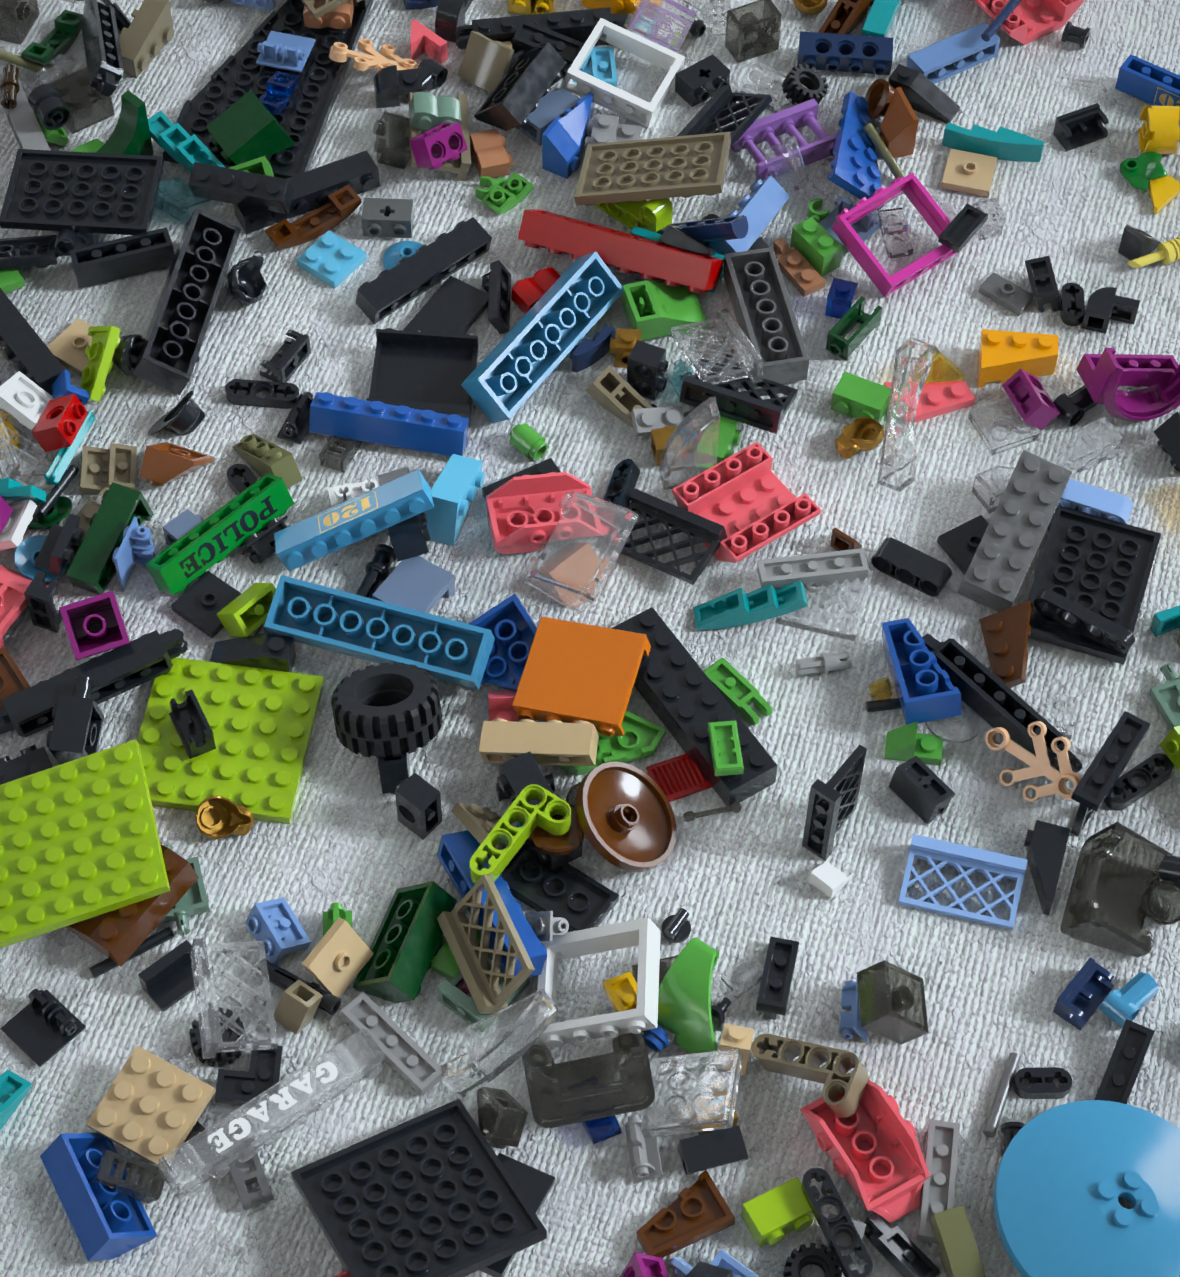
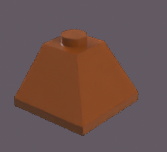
M901 87L895 89L879 132V136L892 156L899 158L913 154L918 126V118Z
M169 442L146 446L139 476L148 479V483L151 485L163 486L165 483L174 482L212 463L214 457Z

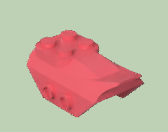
M550 472L547 474L513 477L486 496L487 519L492 545L501 554L534 552L543 548L544 544L598 537L610 532L608 522L600 513L601 505L593 498L590 485L567 472Z
M868 1080L857 1110L846 1118L836 1116L823 1097L800 1109L816 1135L818 1145L833 1159V1166L840 1177L846 1178L867 1211H873L885 1218L889 1223H893L921 1206V1190L924 1181L930 1176L917 1141L913 1125L910 1121L903 1119L899 1113L896 1100L891 1095L887 1096L881 1086ZM844 1095L839 1097L837 1101H840Z

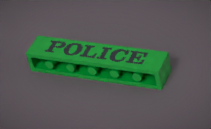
M267 473L147 562L145 565L158 589L172 596L182 592L186 585L194 579L202 577L215 563L223 561L227 554L235 548L243 546L244 542L251 535L263 531L269 522L284 515L287 509L295 503L283 479Z

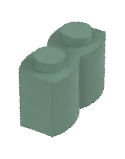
M426 92L413 93L410 102V125L419 130H430L446 122H459L461 124L459 100L448 96L436 97Z

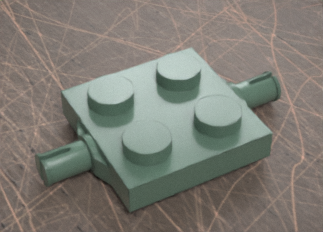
M1167 663V665L1164 664L1160 668L1167 681L1152 687L1149 695L1171 730L1173 727L1180 726V676H1177L1171 664Z
M166 845L169 849L172 850L171 845ZM198 857L185 860L190 863L199 878L160 922L176 921L177 933L182 936L184 935L182 925H184L185 934L190 933L187 918L192 915L210 912Z

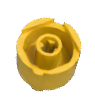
M1143 106L1139 120L1144 121L1142 128H1138L1140 151L1143 153L1176 154L1177 142H1180V106Z

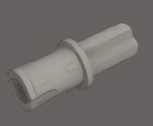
M849 652L832 655L821 653L819 657L798 659L796 661V671L798 675L802 676L815 673L827 675L828 671L851 669L852 662L847 660L851 656Z

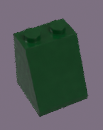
M251 90L206 127L212 134L209 139L217 149L222 147L223 151L220 154L229 164L234 162L236 165L263 156L269 157L295 144L272 113Z

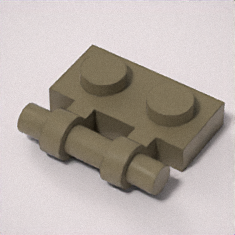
M457 802L451 811L480 844L501 819L496 812H491L488 807L481 808L473 803L467 805ZM497 844L494 846V848L497 850H502V848L506 845Z

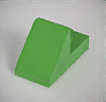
M912 722L887 732L884 759L908 761L917 756L924 764L940 766L943 736L917 733L918 722Z

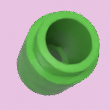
M527 423L516 425L510 432V444L528 459L532 458L536 461L548 449L545 438Z

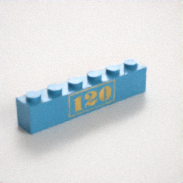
M417 469L274 533L276 554L288 571L308 564L434 508L430 486L420 470Z

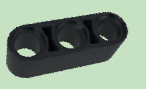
M885 538L871 558V563L880 572L932 597L940 594L952 576L950 567L945 563L894 538Z

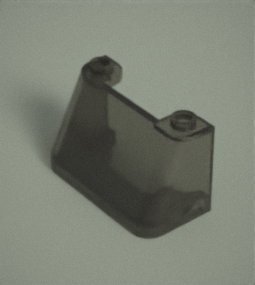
M1119 822L1089 837L1079 854L1061 922V932L1072 939L1138 958L1148 954L1153 947V935L1150 931L1142 928L1152 888L1159 882L1165 881L1159 877L1160 863L1165 855L1173 854Z
M642 1032L641 1034H621L616 1038H612L613 1053L554 1064L552 1053L546 1046L530 1045L520 1047L535 1122L543 1128H554L648 1108L655 1099V1090L647 1047Z

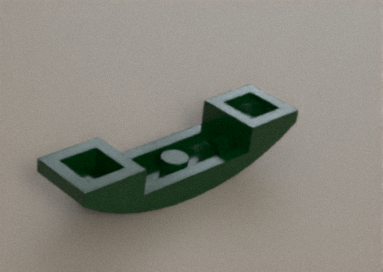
M64 10L54 20L55 28L39 44L32 42L21 53V57L41 63H51L58 60L68 51L82 29L80 19L83 14Z

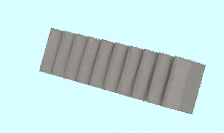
M864 548L757 560V572L761 587L771 584L775 590L798 580L806 584L807 588L811 587L813 583L821 586L824 582L832 585L834 581H838L839 584H842L845 579L853 583L856 578H859L862 582L868 577L869 573Z
M364 992L341 1010L344 1022L346 1024L349 1023L354 1032L357 1031L362 1040L365 1039L369 1047H373L377 1055H381L385 1063L391 1065L394 1072L397 1071L403 1080L406 1079L411 1088L414 1087L419 1096H423L445 1077L444 1070Z
M929 1119L924 1158L930 1176L924 1181L921 1190L918 1241L937 1243L929 1220L933 1214L954 1207L960 1134L959 1123Z

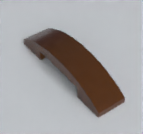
M348 184L328 195L329 202L292 223L284 219L266 229L265 233L278 249L301 245L325 234L328 230L330 231L343 222L362 203L361 198Z

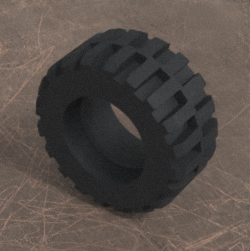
M397 662L396 664L381 663L379 666H366L361 671L358 669L352 672L350 677L346 676L341 680L331 697L335 730L339 742L355 754L360 753L363 757L370 758L371 756H376L378 759L393 756L394 758L400 757L403 753H413L418 747L423 748L428 745L429 741L435 738L442 725V712L437 682L424 669L420 670L415 665L410 664L406 666L404 663Z

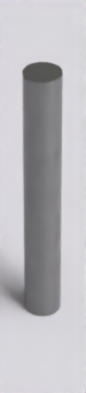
M1009 1053L983 1130V1134L988 1137H995L1021 1056L1017 1053Z

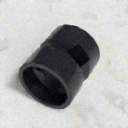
M42 84L33 89L29 94L28 103L46 129L57 130L68 123L71 118V110L53 85Z

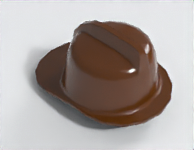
M884 79L874 81L865 96L869 104V116L872 118L885 116L895 92V88Z

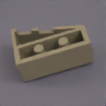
M144 0L139 10H133L131 14L134 17L129 28L124 27L119 35L124 66L123 73L137 78L147 69L149 63L160 54L168 41L173 39L175 31L169 0Z

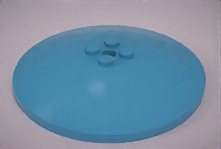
M1083 1100L1062 1104L1042 1112L1023 1126L1011 1140L1000 1160L993 1188V1207L997 1230L1010 1260L1022 1277H1180V1129L1144 1109L1103 1100ZM1118 1198H1125L1130 1201L1132 1209L1123 1208L1119 1204Z

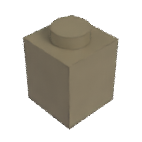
M298 979L283 992L272 1019L281 1024L286 1030L297 1035L311 1023L323 995Z

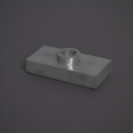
M994 272L979 286L978 292L1019 316L1034 301L1033 294Z

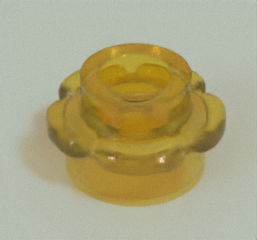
M888 677L879 679L868 685L871 692L869 696L876 697L877 700L885 699L892 695L891 689L895 685L890 683Z

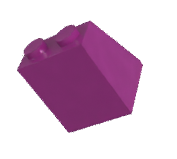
M113 590L59 607L76 661L130 644L126 625Z

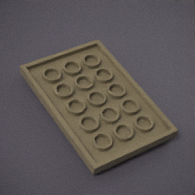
M730 132L587 144L574 196L576 205L592 206L598 203L616 204L622 201L640 202L646 199L664 200L670 197L688 198L694 195L712 196L722 193L731 145Z

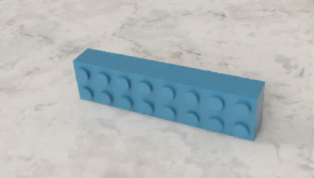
M597 252L578 257L461 384L492 424L510 419L622 295V285Z
M283 575L280 576L264 624L269 634L290 636L294 638L295 642L378 664H396L397 662L404 663L406 666L410 664L415 665L420 670L424 669L434 679L476 690L480 688L495 640L489 629Z

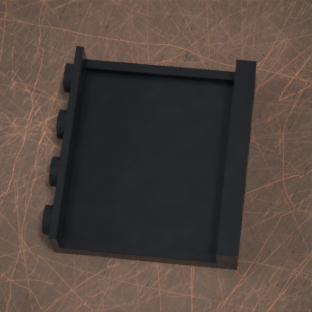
M392 328L376 329L377 343L369 398L366 401H380L384 404L395 406L404 405L413 409L432 410L436 413L448 415L456 414L469 418L470 428L473 399L461 384L477 368L479 353L478 336L467 333L447 334L445 332L431 333L418 330L402 331Z

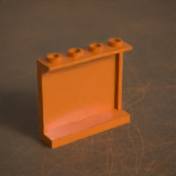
M541 616L512 704L520 719L543 722L559 720L563 723H575L576 721L583 720L594 724L597 732L607 737H613L614 735L624 736L625 732L621 725L642 657L649 656L651 649L646 634Z

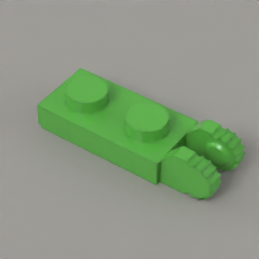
M720 658L703 671L726 701L738 713L740 712L749 724L755 726L760 722L759 716L749 706L751 703L764 716H769L773 712L770 704L759 694V691L724 658Z

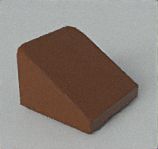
M833 528L830 543L832 548L837 551L862 548L858 541L837 528Z

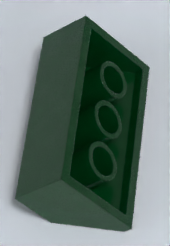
M434 881L396 889L370 947L374 954L358 973L353 988L393 1003L413 1001L421 990L424 976L430 969L434 953L443 939V931L437 918L443 911L451 912L455 908L457 900Z

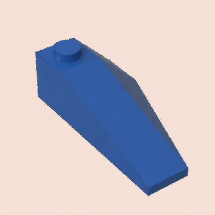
M589 92L578 100L573 110L570 108L565 110V116L563 118L556 117L542 134V169L566 179L570 177L573 171L576 172L579 169L588 133L589 120H591L593 114V93Z

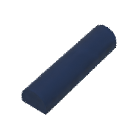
M744 215L670 224L678 226L704 243L742 239L748 233V221ZM666 227L658 230L657 233L662 235Z

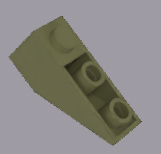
M255 434L243 437L238 444L233 446L238 455L261 478L267 473L281 477L287 489L302 480L291 452Z

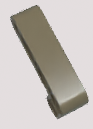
M761 1034L754 1039L751 1046L752 1053L765 1070L823 1083V1099L836 1116L846 1118L855 1113L869 1075L862 1062L854 1053L772 1034ZM854 1068L851 1073L847 1074L850 1069ZM844 1095L840 1101H837L839 1097Z

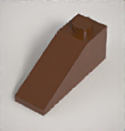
M838 0L818 33L849 35L863 21L874 0Z

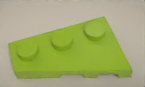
M109 325L92 326L88 329V335L92 336L91 346L86 347L85 356L88 357L89 362L82 371L80 385L81 389L89 391L90 399L87 402H99L105 393L106 387L104 384L106 377L112 369L114 350H116L120 342V328Z

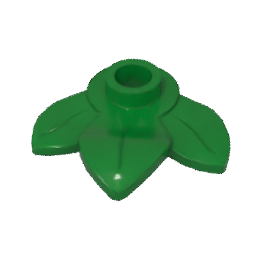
M1156 152L1142 153L1137 158L1126 159L1120 164V174L1123 178L1128 180L1133 188L1144 191L1148 189L1149 180L1166 177L1167 171L1164 165L1160 163L1162 155Z

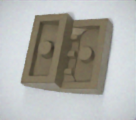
M471 31L458 76L482 89L492 92L508 71L514 50L500 41H493L479 32Z
M114 443L110 444L109 449L83 446L81 451L79 493L98 495L105 487L110 488L112 482L135 489L137 447Z

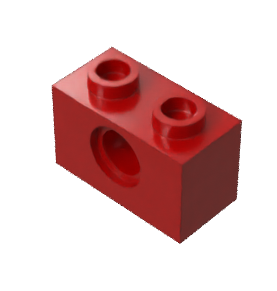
M75 393L51 399L35 425L32 435L45 453L70 447L88 412Z

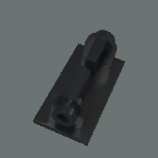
M310 392L300 394L282 425L277 438L301 445L309 431L310 405L313 401V395Z
M286 515L281 520L273 519L265 526L266 531L262 534L254 533L244 542L246 546L241 554L245 555L249 552L250 561L256 564L257 562L262 563L275 553L270 543L273 542L275 545L274 533L287 528L285 522L288 516Z

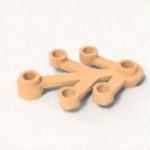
M359 39L358 50L366 54L348 50V46L341 42H335L330 47L329 58L336 62H346L348 57L354 58L353 67L360 71L377 68V73L381 69L397 65V70L417 69L419 66L412 59H402L396 55V48L392 45L383 44L381 52H377L372 48L373 42L368 39Z
M1032 722L1027 728L1028 735L1033 741L1036 756L1011 740L1008 731L1002 727L992 728L986 733L985 743L991 750L1004 749L1030 766L1018 770L1008 768L1001 771L999 775L1001 784L1011 786L1017 781L1045 776L1054 783L1038 786L1037 784L1027 785L1022 792L1025 800L1033 802L1040 797L1057 793L1062 798L1071 800L1072 793L1082 777L1072 771L1068 755L1070 741L1066 737H1057L1051 743L1052 751L1057 754L1060 770L1058 771L1050 764L1044 739L1047 728L1043 722ZM1035 725H1038L1041 728V733L1039 735H1036L1033 732V727ZM997 733L1003 736L1002 743L996 741ZM1059 740L1063 741L1065 744V748L1063 751L1057 748V742ZM1006 772L1012 774L1013 779L1011 782L1006 781ZM1067 780L1073 781V790L1067 788ZM1029 788L1035 789L1036 796L1034 798L1029 796Z

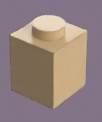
M724 1023L716 1070L746 1076L754 1029Z

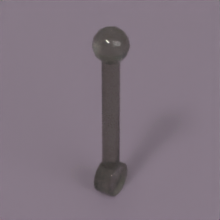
M734 802L731 806L695 813L688 811L683 814L686 822H691L695 818L730 811L739 813L742 806L739 802Z

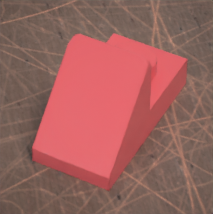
M416 19L411 21V59L415 60L426 53L430 58H434L441 64L448 60L447 41Z
M488 691L489 721L501 718L511 722H518L517 713L512 706L516 691Z

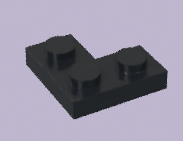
M252 1043L249 1072L218 1069L215 1102L262 1107L259 1104L266 1100V1107L276 1108L277 1103L269 1098L273 1094L278 1095L283 1046Z

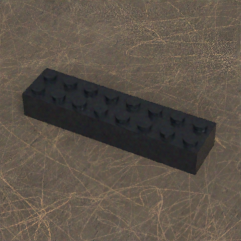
M195 208L182 233L133 375L178 395L182 393L194 370L241 231L240 228Z
M653 607L612 628L646 634L651 649L649 656L642 657L634 687L684 752L688 753L728 809L775 783L777 773L775 761ZM736 720L744 772L738 775L715 776L708 723Z

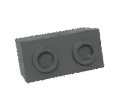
M364 198L362 211L363 236L412 238L414 223L413 199Z

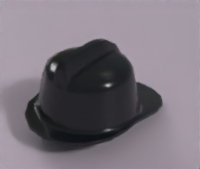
M194 391L188 392L174 408L162 416L150 428L148 435H154L162 429L181 436L193 432L205 418V413L192 399Z

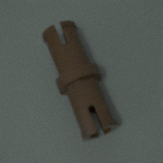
M10 64V72H8L9 66H4L3 80L0 83L2 91L1 105L6 109H10V102H12V109L17 106V93L20 90L18 82L19 69L17 66Z

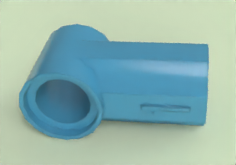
M1140 971L1123 988L1112 991L1102 1002L1099 1009L1122 1029L1125 1020L1133 1021L1140 1009L1158 993L1159 987L1150 974Z

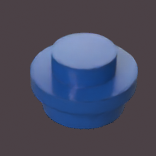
M659 1026L655 1029L644 1030L643 1035L640 1037L641 1041L655 1052H660L663 1048L666 1049L670 1044L667 1039L668 1034Z

